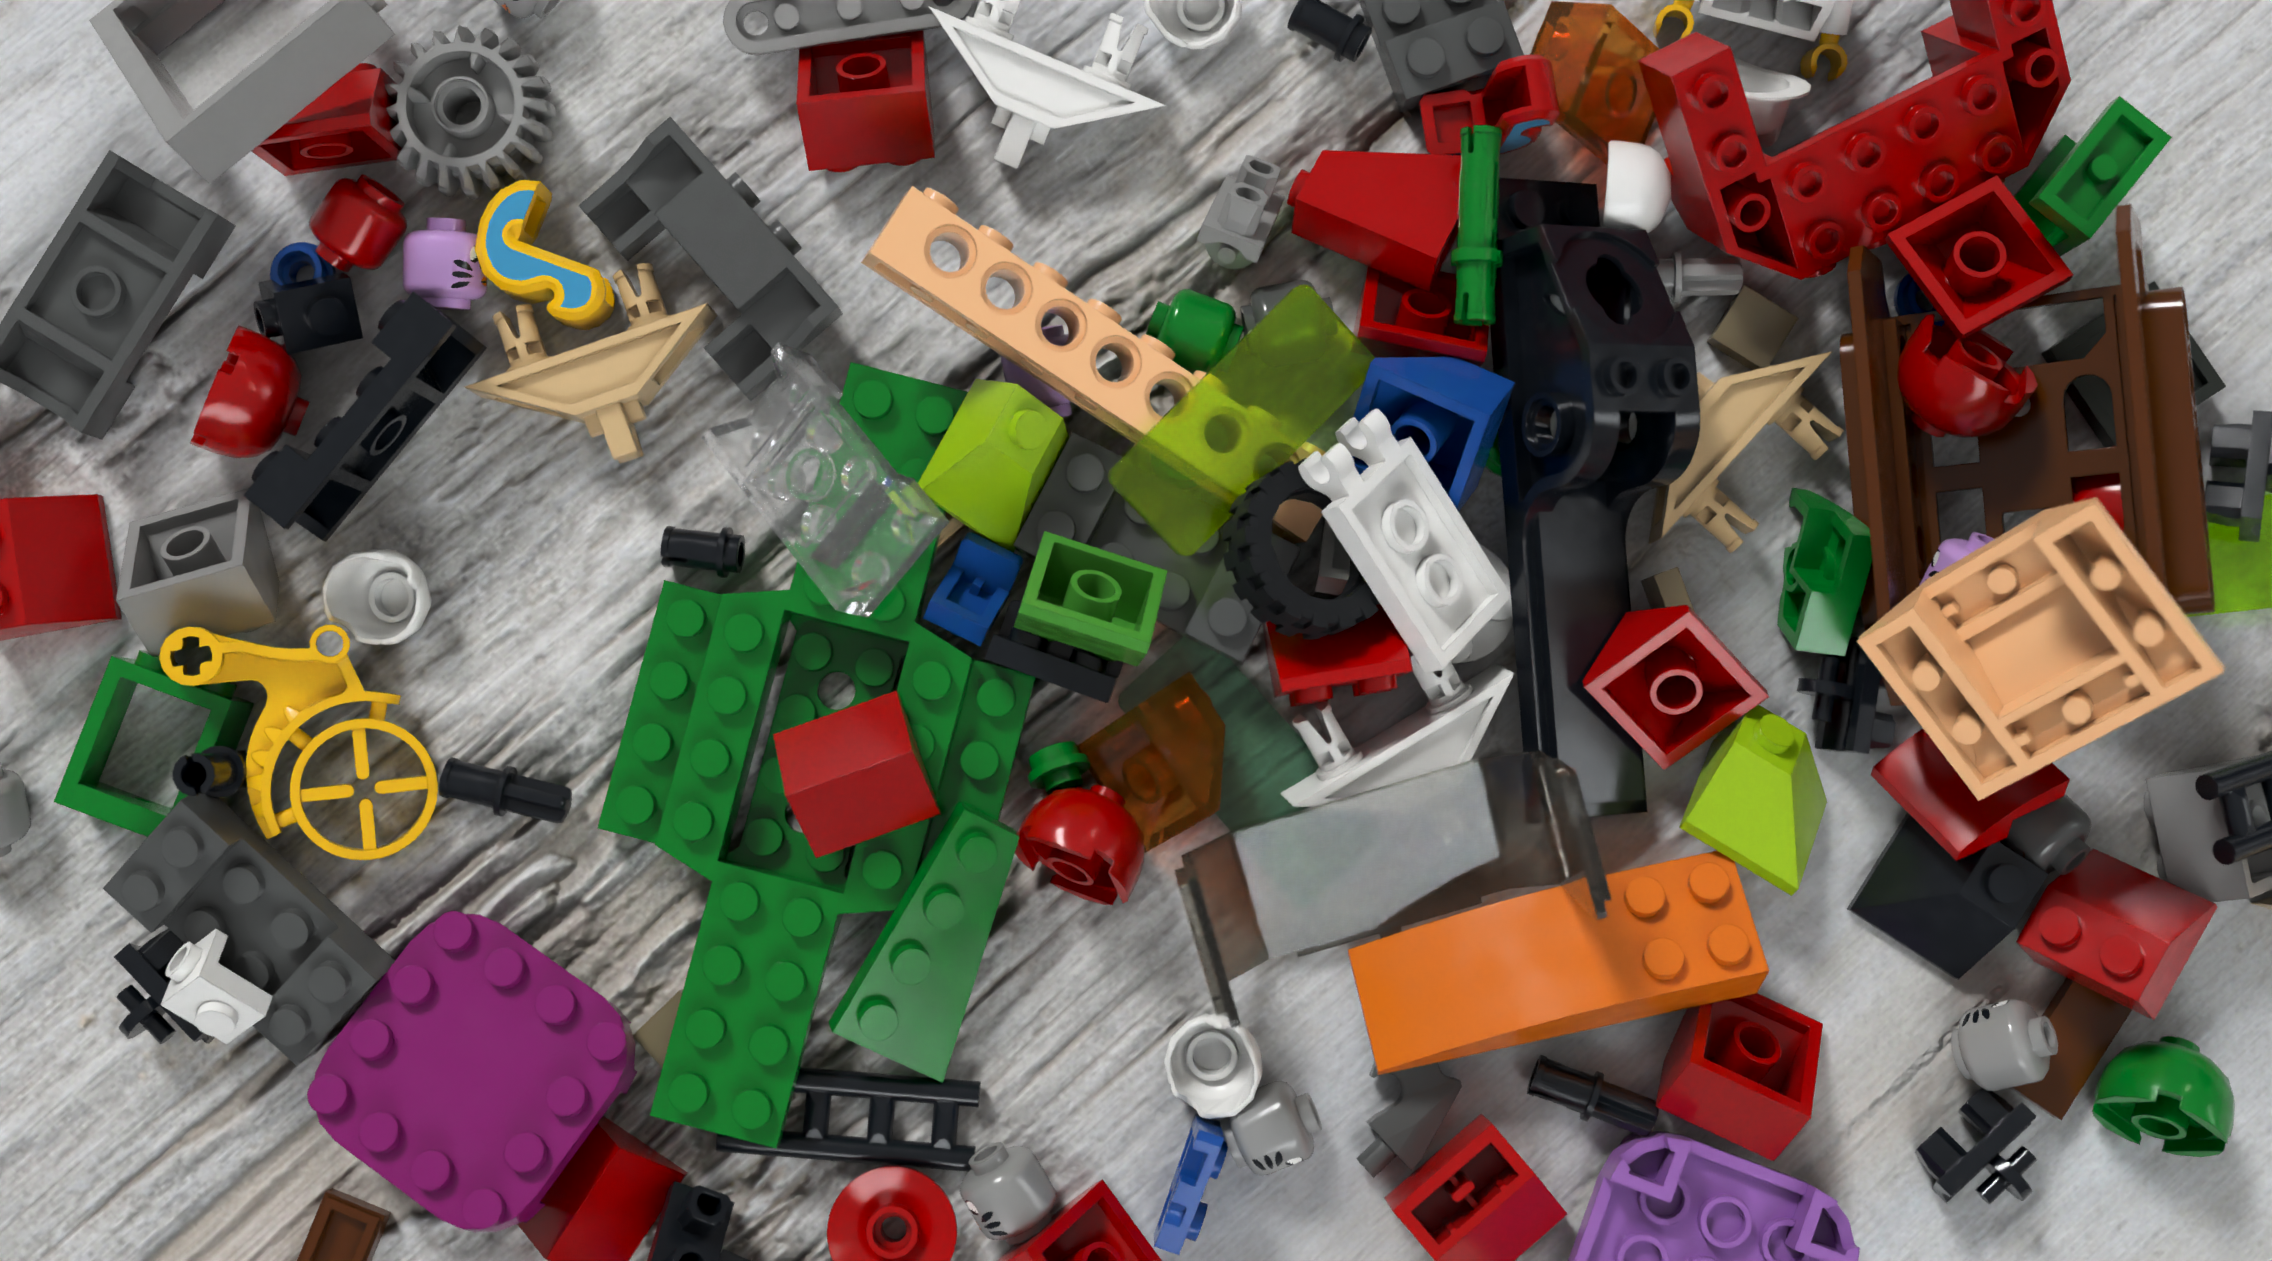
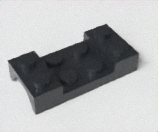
M415 292L406 301L399 300L395 302L381 317L378 324L380 332L371 342L390 357V361L385 367L378 366L364 377L356 390V396L359 398L343 417L337 416L319 431L314 440L316 449L312 454L287 444L281 451L271 452L262 459L253 471L252 481L254 483L243 496L284 529L288 530L296 522L326 542L487 347L449 316Z

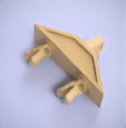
M636 264L641 289L640 296L637 294L629 277L622 270L613 275L631 324L627 331L555 356H547L533 315L532 305L523 304L515 306L520 337L510 318L499 311L494 314L493 321L497 325L511 367L503 374L465 386V388L482 398L584 423L592 438L602 434L605 435L613 459L618 460L622 464L644 456L634 423L647 419L643 406L650 404L718 315L708 303L674 315H668L654 276L652 264Z
M1832 351L1722 377L1714 383L1700 372L1697 373L1700 406V432L1697 447L1684 473L1673 483L1656 488L1648 545L1661 539L1681 516L1686 518L1688 515L1695 518L1718 539L1729 553L1735 551L1743 543V540L1730 525L1747 534L1754 531L1759 523L1755 519L1750 518L1716 487L1720 482L1717 477L1766 424L1771 425L1775 422L1810 454L1813 460H1817L1829 449L1819 436L1831 442L1842 435L1844 430L1840 426L1837 427L1801 394L1805 389L1802 384Z

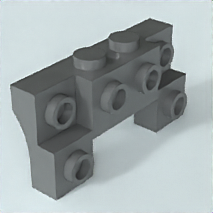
M669 117L645 138L631 158L610 179L578 206L627 261L663 230L667 229L741 313V316L709 342L704 349L732 379L743 394L752 401L796 363L798 359L795 355L843 313L838 305L794 257L802 247L777 219L767 226L754 212L753 208L761 201L742 178L735 172L728 179H725L678 124Z

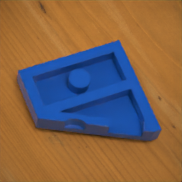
M1195 1114L1154 1232V1247L1179 1255L1185 1239L1197 1240L1208 1204L1200 1200L1209 1178L1217 1180L1228 1150L1220 1121L1204 1119L1199 1114Z

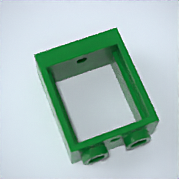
M139 650L136 659L111 656L54 802L148 837L176 804L188 795L183 794L179 790L173 808H169L99 782L137 684L139 683L211 710L194 753H202V751L213 746H227L236 750L254 703L234 696L237 685L232 682L195 686L181 685L171 680L163 671L159 659L160 655L152 656L147 651Z

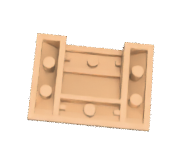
M2097 498L2043 510L1928 578L1861 634L1857 640V643L1978 801L2224 673L2225 669L2224 665Z

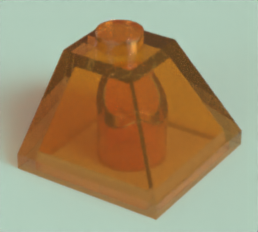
M1551 1L1530 55H1542L1552 62L1560 110L1556 123L1607 166L1608 143L1611 140L1645 144L1656 116L1638 60L1660 49L1612 4Z
M1190 671L1077 745L1079 752L1088 756L1091 764L1089 771L1098 785L1114 790L1125 799L1126 805L1124 808L1136 819L1144 835V853L1220 810L1225 723L1213 707L1208 694L1201 689Z

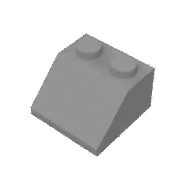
M248 489L129 522L116 602L150 655H160V649L166 637L181 628L202 627L217 635L228 636L238 632H252L266 624L276 622L280 581L261 510L243 496ZM186 638L187 645L182 650L197 647L199 645V638Z
M2255 756L2171 771L2145 779L2148 790L2144 795V810L2149 823L2156 828L2161 851L2157 859V872L2160 879L2211 902L2250 899L2272 890V849L2229 865H2223L2216 860L2212 849L2213 844L2219 839L2228 837L2219 798L2205 800L2197 793L2195 787L2196 779L2199 776ZM2261 782L2246 787L2255 826L2270 821Z

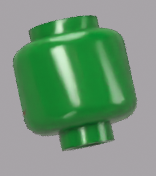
M1183 289L1174 296L1170 305L1158 301L1146 335L1152 336L1170 347L1175 353L1172 361L1190 373L1194 374L1196 370H1199L1214 377L1217 371L1227 374L1244 326L1235 323L1236 312L1228 303L1190 289Z

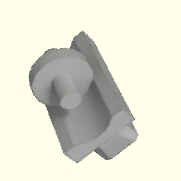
M1246 155L1237 178L1226 175L1197 237V241L1205 243L1207 253L1212 260L1223 268L1235 270L1245 268L1253 262L1257 264L1285 199V196L1273 192L1281 172L1279 166L1254 156Z

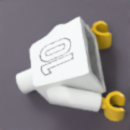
M1674 0L1673 4L1667 5L1660 11L1653 26V34L1656 38L1662 26V21L1668 17H1676L1684 25V32L1679 40L1690 35L1694 25L1693 15L1690 10L1694 1L1701 2L1698 13L1815 42L1821 32L1819 45L1807 51L1802 57L1800 71L1805 79L1812 78L1817 70L1819 54L1825 55L1830 62L1827 78L1829 82L1838 78L1846 70L1848 64L1847 55L1838 43L1840 35H1847L1854 0Z

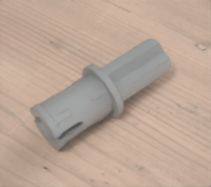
M1673 252L1671 258L1658 259L1660 264L1656 268L1672 303H1679L1681 296L1736 295L1741 291L1743 268L1740 260L1735 257L1681 258L1680 252Z

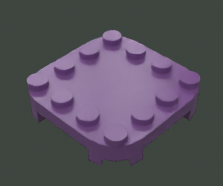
M1656 1130L1652 1131L1648 1136L1631 1133L1621 1141L1620 1146L1611 1152L1599 1172L1568 1261H1858L1860 1248L1854 1243L1849 1219L1838 1206V1201L1799 1178L1682 1134Z

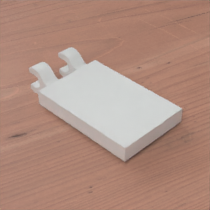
M1376 408L1370 411L1360 422L1355 417L1350 418L1335 432L1339 443L1335 444L1323 456L1319 451L1313 452L1298 466V469L1307 485L1331 499L1332 502L1321 511L1322 515L1426 674L1443 670L1511 598V594L1412 437L1396 441L1387 418ZM1352 456L1361 459L1369 467L1359 474L1355 468Z

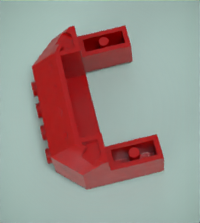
M1949 0L1953 15L1921 31L1932 77L1772 157L1762 152L1730 46L1694 32L1638 60L1669 156L1664 160L1671 174V201L1685 226L1691 232L1728 254L1803 280L1805 278L1819 277L1832 271L1836 267L1837 262L1849 257L1850 247L1864 245L1870 250L1885 245V238L1888 233L1996 175L2004 183L2006 177L2029 166L2071 82L2053 1Z

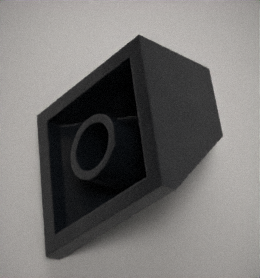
M1907 812L1847 910L1949 976L1959 980L2015 929L2047 878L2048 873L2000 842H1996L1956 861Z

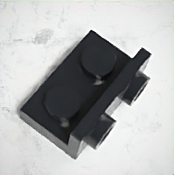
M1011 601L999 634H993L985 659L1108 703L1112 697L1124 662L1105 660L1093 652L1058 641H1048V639L1015 628L1014 623L1021 601Z

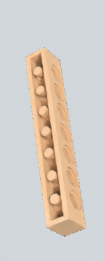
M912 186L903 196L861 262L1230 507L1237 497L1246 493L1245 488L1250 483L1259 479L1256 466L1262 455L1269 456L1279 467L1290 461L1296 464L1302 459L1308 458L1316 451H1319L1322 456L1326 453L1306 441H1299L1297 445L1279 433L1280 423L1267 412L1254 406H1248L1245 410L1227 398L1228 388L1215 377L1199 370L1192 374L1172 361L1175 357L1174 351L1160 340L1149 335H1142L1141 338H1138L1120 326L1122 317L1108 305L1092 298L1086 303L1065 289L1068 281L1053 268L1040 262H1035L1033 267L1011 252L1014 245L998 231L985 225H981L977 230L956 215L959 211L956 204L936 190L925 188L922 193ZM946 241L957 249L960 255L958 271L946 272L939 269L933 263L930 255L932 242ZM989 278H1002L1012 286L1015 301L1011 309L996 307L988 299L986 284ZM1044 314H1056L1067 324L1069 335L1064 346L1054 345L1044 337L1041 329V321ZM1100 349L1110 350L1118 356L1122 372L1117 382L1108 381L1099 374L1096 367V356ZM1155 384L1166 387L1173 395L1174 410L1169 418L1158 415L1151 406L1150 393ZM1208 420L1218 422L1226 432L1227 441L1221 453L1212 451L1205 443L1203 431ZM1297 499L1285 500L1279 505L1272 520V533L1293 544L1307 542L1322 517V509L1306 501Z

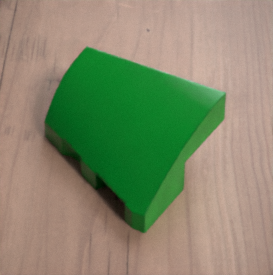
M1792 488L1789 507L1798 509L1803 516V522L1797 542L1793 543L1791 547H1785L1783 561L1784 584L1780 596L1777 625L1797 651L1845 656L1872 563L1870 528L1851 513L1826 498L1806 489Z

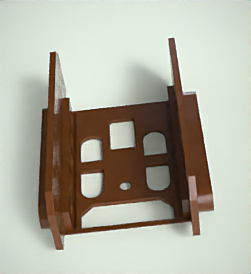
M2131 204L2116 206V239L2120 285L2043 295L2017 309L2023 310L2103 298L2106 333L2082 359L2028 365L2033 371L2038 384L2035 391L2029 397L2031 403L2029 412L2024 416L2014 417L2005 427L1987 436H1978L1980 462L1935 467L1932 435L1920 429L1911 419L1913 411L1903 400L1897 381L1898 360L1907 341L1926 315L1935 314L1934 322L1944 321L1938 311L1890 317L1885 295L1882 261L1864 245L1850 247L1847 277L1852 333L1841 334L1839 349L1853 514L1870 528L1872 563L1861 598L1865 631L1920 586L1941 544L1937 493L1982 488L1986 535L1996 539L2005 533L2003 518L2005 513L2050 509L2074 503L2072 478L2119 473L2124 518L2123 534L2185 615L2215 611L2214 584L2184 288L2180 286L2149 291L2144 262L2141 224ZM2026 366L2013 368L2020 375ZM2097 376L2105 380L2112 393L2117 446L2069 452L2064 402L2065 392L2069 385L2077 378ZM1883 677L1890 706H1906Z

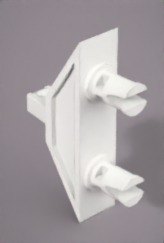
M980 0L974 17L967 16L965 21L929 6L994 104L997 105L991 124L1005 129L994 156V160L1001 164L1017 169L1029 139L1044 145L1050 128L1057 129L1166 106L1130 91L1131 84L1126 81L1144 35H1147L1149 29L1143 25L1136 24L1119 51L1117 45L1124 18L1122 16L1110 13L1109 23L1092 66L1085 65L1084 69L1080 70L1012 41L1014 35L1010 34L1009 31L1021 0Z
M1408 648L1413 673L1429 700L1427 704L1356 748H1352L1331 711L1332 708L1329 702L1324 701L1313 705L1323 731V736L1319 735L1306 718L1298 714L1292 720V724L1295 729H1298L1319 768L1315 773L1280 794L1293 807L1403 810L1407 812L1411 819L1424 813L1436 834H1440L1443 840L1450 838L1466 827L1450 796L1461 790L1457 780L1463 777L1514 672L1496 663L1468 681L1462 682L1453 664L1450 662L1443 670L1425 674Z

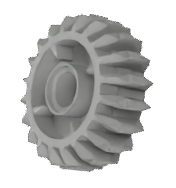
M459 25L455 33L454 42L452 43L442 31L433 30L432 41L434 48L426 51L419 43H411V52L417 60L410 67L404 62H393L394 71L403 79L400 84L390 83L384 85L388 95L396 102V104L390 105L386 109L390 117L397 123L389 131L393 140L402 148L397 156V162L406 171L416 169L415 179L423 186L430 187L437 182L438 190L445 196L453 197L461 186L464 194L470 199H478L482 191L483 182L487 184L491 191L497 194L504 188L502 176L508 173L516 181L525 180V172L519 166L523 160L527 158L530 162L539 164L542 163L543 159L542 154L533 146L534 142L553 140V132L541 123V121L556 116L554 105L550 101L543 99L551 92L550 83L544 76H536L540 66L531 55L520 57L521 47L516 41L507 38L499 44L498 36L490 29L484 28L475 40L473 33L468 27ZM473 101L481 102L480 113L474 121L465 125L457 124V114L463 105Z

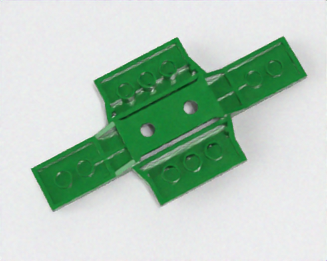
M850 362L790 590L727 593L721 595L664 580L598 824V829L655 843L657 847L712 881L650 1112L652 1117L776 1149L781 1142L827 963L843 914L894 911L959 801L998 821L1000 819L1036 677L1017 670L974 660L920 625L927 584L946 511L914 489L968 394L967 391ZM789 621H791L796 629V635L741 842L738 848L728 853ZM905 657L897 691L941 814L856 844L847 877L845 873L852 846L816 858L804 833L796 831L790 826L786 815L789 802L785 796L773 734L893 692L901 660ZM835 672L847 674L855 685L853 701L847 707L838 710L828 708L819 696V687L822 680L827 675Z

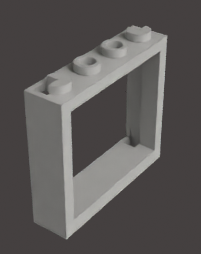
M114 0L89 21L166 143L211 184L395 35L378 13L388 5L384 0L328 1L195 110L191 108L157 55L225 0Z

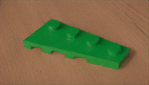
M960 801L958 802L828 1023L832 1033L939 1082H944L1020 838L1013 828Z

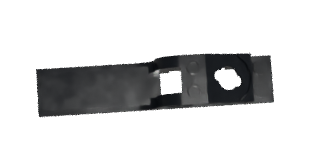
M1499 178L1497 251H1503L1502 267L1496 268V323L1490 325L1493 373L1515 382L1498 429L1528 821L1647 812L1642 747L1584 688L1583 679L1625 613L1631 611L1626 553V528L1631 510L1645 492L1669 485L1677 480L1687 469L1694 456L1700 432V406L1695 346L1680 311L1675 312L1656 268L1660 263L1646 230L1600 227L1597 184ZM1550 296H1559L1565 314L1553 305ZM1555 411L1557 418V430L1555 437L1553 438L1550 429V422L1552 414ZM1631 413L1635 414L1637 420V430L1633 440H1631L1629 433Z

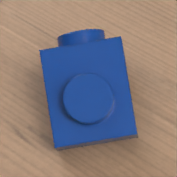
M968 532L960 544L952 566L930 599L923 619L981 647L1008 600L1024 562L1023 558L975 533Z

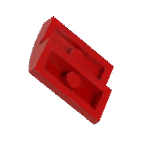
M1924 729L1915 733L1873 766L1871 776L1956 861L2007 838L2013 820L2064 797L2070 781L2059 768L2050 763L1978 801Z

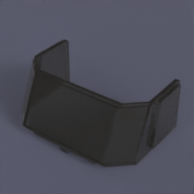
M1541 750L1477 758L1232 830L1182 855L1184 867L1175 870L1179 890L1216 1015L1227 1013L1231 1028L1240 1026L1241 1023L1229 981L1269 959L1292 952H1297V956L1301 957L1379 934L1381 939L1401 932V927L1481 904L1482 896L1506 889L1559 884L1596 920L1607 918L1604 902L1611 900L1577 773L1559 758L1552 759Z

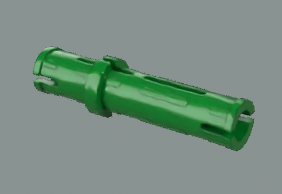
M1474 125V133H1472V128L1468 126L1460 129L1459 225L1457 248L1451 251V266H1456L1457 280L1454 323L1464 326H1482V321H1484V325L1488 326L1496 323V268L1502 267L1503 251H1497L1499 159L1502 129L1495 126Z

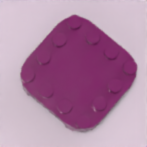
M449 911L442 914L435 922L430 923L409 942L387 973L335 1038L315 1072V1078L308 1089L307 1099L311 1108L316 1111L319 1123L335 1142L438 1219L467 1231L498 1232L521 1222L527 1223L546 1205L541 1201L544 1195L619 1093L627 1094L637 1073L634 1070L636 1043L629 1025L631 1022L616 1005L502 924L479 914H463L458 911Z

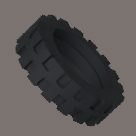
M1304 458L1296 464L1293 461L1286 462L1260 477L1245 488L1246 493L1235 499L1229 510L1233 514V518L1224 525L1223 541L1228 542V552L1223 554L1226 571H1233L1237 583L1232 585L1235 593L1241 601L1247 599L1254 607L1250 612L1256 619L1263 624L1268 621L1275 624V631L1282 635L1291 637L1297 633H1303V639L1313 640L1328 634L1332 636L1368 619L1379 610L1376 606L1379 604V601L1351 558L1347 583L1342 593L1337 598L1330 600L1308 595L1293 585L1279 567L1271 543L1272 520L1279 505L1285 500L1297 499L1313 503L1323 510L1332 502L1328 496L1307 485L1301 477L1298 466L1307 459Z

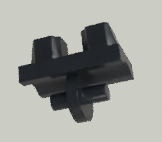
M2253 410L2252 425L2225 424L2213 426L2209 465L2246 468L2245 483L2207 480L2205 488L2207 522L2239 527V541L2259 542L2265 491L2272 493V463H2269L2272 439L2271 411Z
M1850 637L1845 656H1821L1818 679L1799 678L1797 692L1815 696L1812 720L1819 721L1815 742L1816 749L1869 754L1870 749L1889 748L1893 745L1896 722L1893 720L1892 714L1876 711L1879 689H1886L1883 676L1857 643L1859 637Z
M169 928L150 939L143 946L127 944L114 956L150 995L149 998L145 999L133 985H129L117 995L116 998L130 1012L118 1028L127 1039L134 1038L147 1030L160 1044H163L176 1032L162 1017L167 1013L194 1042L202 1039L205 1043L209 1044L215 1037L201 1032L195 1025L160 1005L171 978L165 975L167 966L175 953L185 944Z
M1981 1088L1958 1111L1983 1136L1970 1151L1966 1152L1940 1127L1916 1149L1915 1153L1926 1170L1936 1180L1932 1189L1946 1203L1984 1168L1991 1175L1975 1189L1984 1201L1991 1204L2005 1190L2020 1201H2024L2032 1193V1189L2021 1175L2037 1159L2024 1146H2021L2007 1160L1999 1154L2027 1129L2037 1116L2022 1102L2014 1109L2004 1098L1995 1092Z
M674 1181L668 1188L647 1261H718L734 1202L730 1201L726 1194L700 1185L690 1187Z

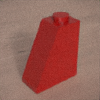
M1322 150L1311 172L1302 169L1291 187L1287 200V205L1294 207L1291 233L1429 292L1458 237L1461 155Z

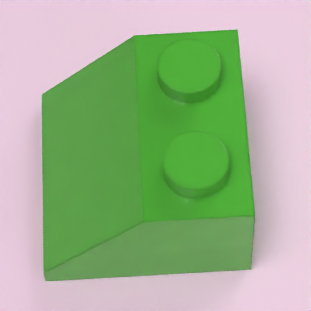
M1044 531L1014 627L1048 639V641H1058L1093 652L1105 660L1121 661L1138 667L1147 655L1151 644L1168 571Z

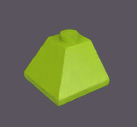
M975 379L914 490L983 538L1014 552L1016 548L1013 544L1069 440L1064 419L1018 384Z
M1757 705L1728 725L1711 743L1679 826L1682 830L1791 896L1799 889L1827 804L1807 734L1788 723L1784 718L1775 715L1760 705Z

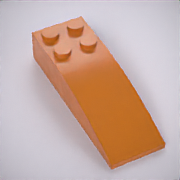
M1718 851L1606 874L1533 892L1413 927L1348 949V956L1378 1075L1756 994L1769 972L1735 862Z

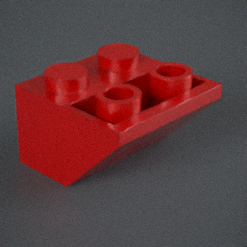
M1380 603L1376 605L1379 610L1368 619L1332 636L1328 634L1319 639H1303V633H1297L1289 637L1276 632V625L1270 621L1262 623L1274 698L1289 695L1290 707L1315 704L1333 699L1332 688L1352 685L1353 697L1397 689V678L1413 672L1407 645Z
M1482 1114L1477 1116L1384 1197L1392 1211L1435 1261H1515L1567 1215L1566 1211L1496 1127Z

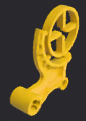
M323 625L317 628L309 640L310 648L267 646L217 635L202 627L181 628L166 637L160 649L159 659L163 671L171 680L181 685L190 686L252 680L259 682L266 689V706L254 726L248 745L246 784L253 813L267 840L282 833L281 828L298 822L307 837L323 850L346 859L373 860L402 850L422 833L432 817L437 801L438 781L434 764L428 752L417 738L404 728L385 721L388 703L400 705L401 695L364 690L347 655L350 648V639L347 632L341 627ZM326 631L338 633L343 640L342 650L334 656L322 654L317 647L318 637ZM198 637L199 647L209 646L212 652V660L201 663L200 674L198 675L188 674L187 664L177 666L174 658L175 651L186 648V638ZM356 701H371L369 718H355L338 722L324 729L314 738L299 728L308 719L330 707ZM365 728L391 733L405 741L420 758L426 773L423 776L378 780L374 784L375 791L379 794L427 789V795L422 812L414 825L398 839L379 847L376 845L372 801L369 798H362L359 802L363 849L351 848L337 844L323 836L308 819L302 802L348 798L354 794V787L351 784H337L300 788L301 778L306 763L321 744L339 733L352 730L356 775L361 780L367 779L369 776V762ZM289 740L302 752L295 763L291 775V807L275 813L272 802V777L278 756L284 744Z

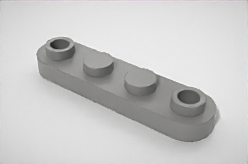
M730 0L724 11L723 25L727 37L738 50L749 55L758 56L940 28L942 25L929 6L962 20L970 11L974 0H953L947 6H938L932 0ZM752 12H760L768 19V27L760 35H752L744 28V20Z

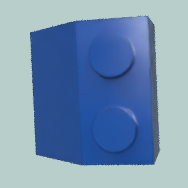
M1457 357L1374 358L1369 365L1353 417L1360 422L1370 411L1377 408L1387 418L1396 441L1412 437L1459 512L1478 487L1515 382ZM1352 456L1355 468L1359 474L1369 467L1361 459Z

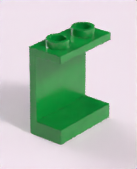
M2119 96L2107 105L2078 143L2074 142L2067 135L2062 136L2016 192L2014 198L2058 255L2062 256L2092 238L2172 137Z

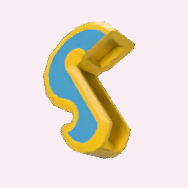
M519 180L501 189L490 200L479 221L475 252L483 274L514 300L530 304L550 301L547 304V311L564 326L578 330H590L602 325L610 318L615 308V296L610 281L602 277L598 269L532 246L539 235L551 204V191L541 181Z

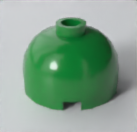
M2164 1036L2159 1041H2147L2125 1047L2105 1066L2094 1093L2093 1116L2105 1128L2139 1145L2142 1138L2140 1131L2149 1136L2163 1139L2162 1152L2192 1157L2219 1155L2224 1151L2225 1144L2232 1133L2235 1103L2229 1079L2210 1058L2200 1053V1048L2196 1044L2183 1038Z

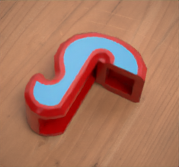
M1522 55L1501 61L1494 69L1483 89L1475 91L1462 89L1427 94L1419 102L1426 148L1429 154L1461 155L1460 129L1468 126L1472 128V133H1474V125H1488L1502 129L1500 155L1509 153L1535 142L1541 134L1542 126H1552L1560 115L1552 62L1542 55Z

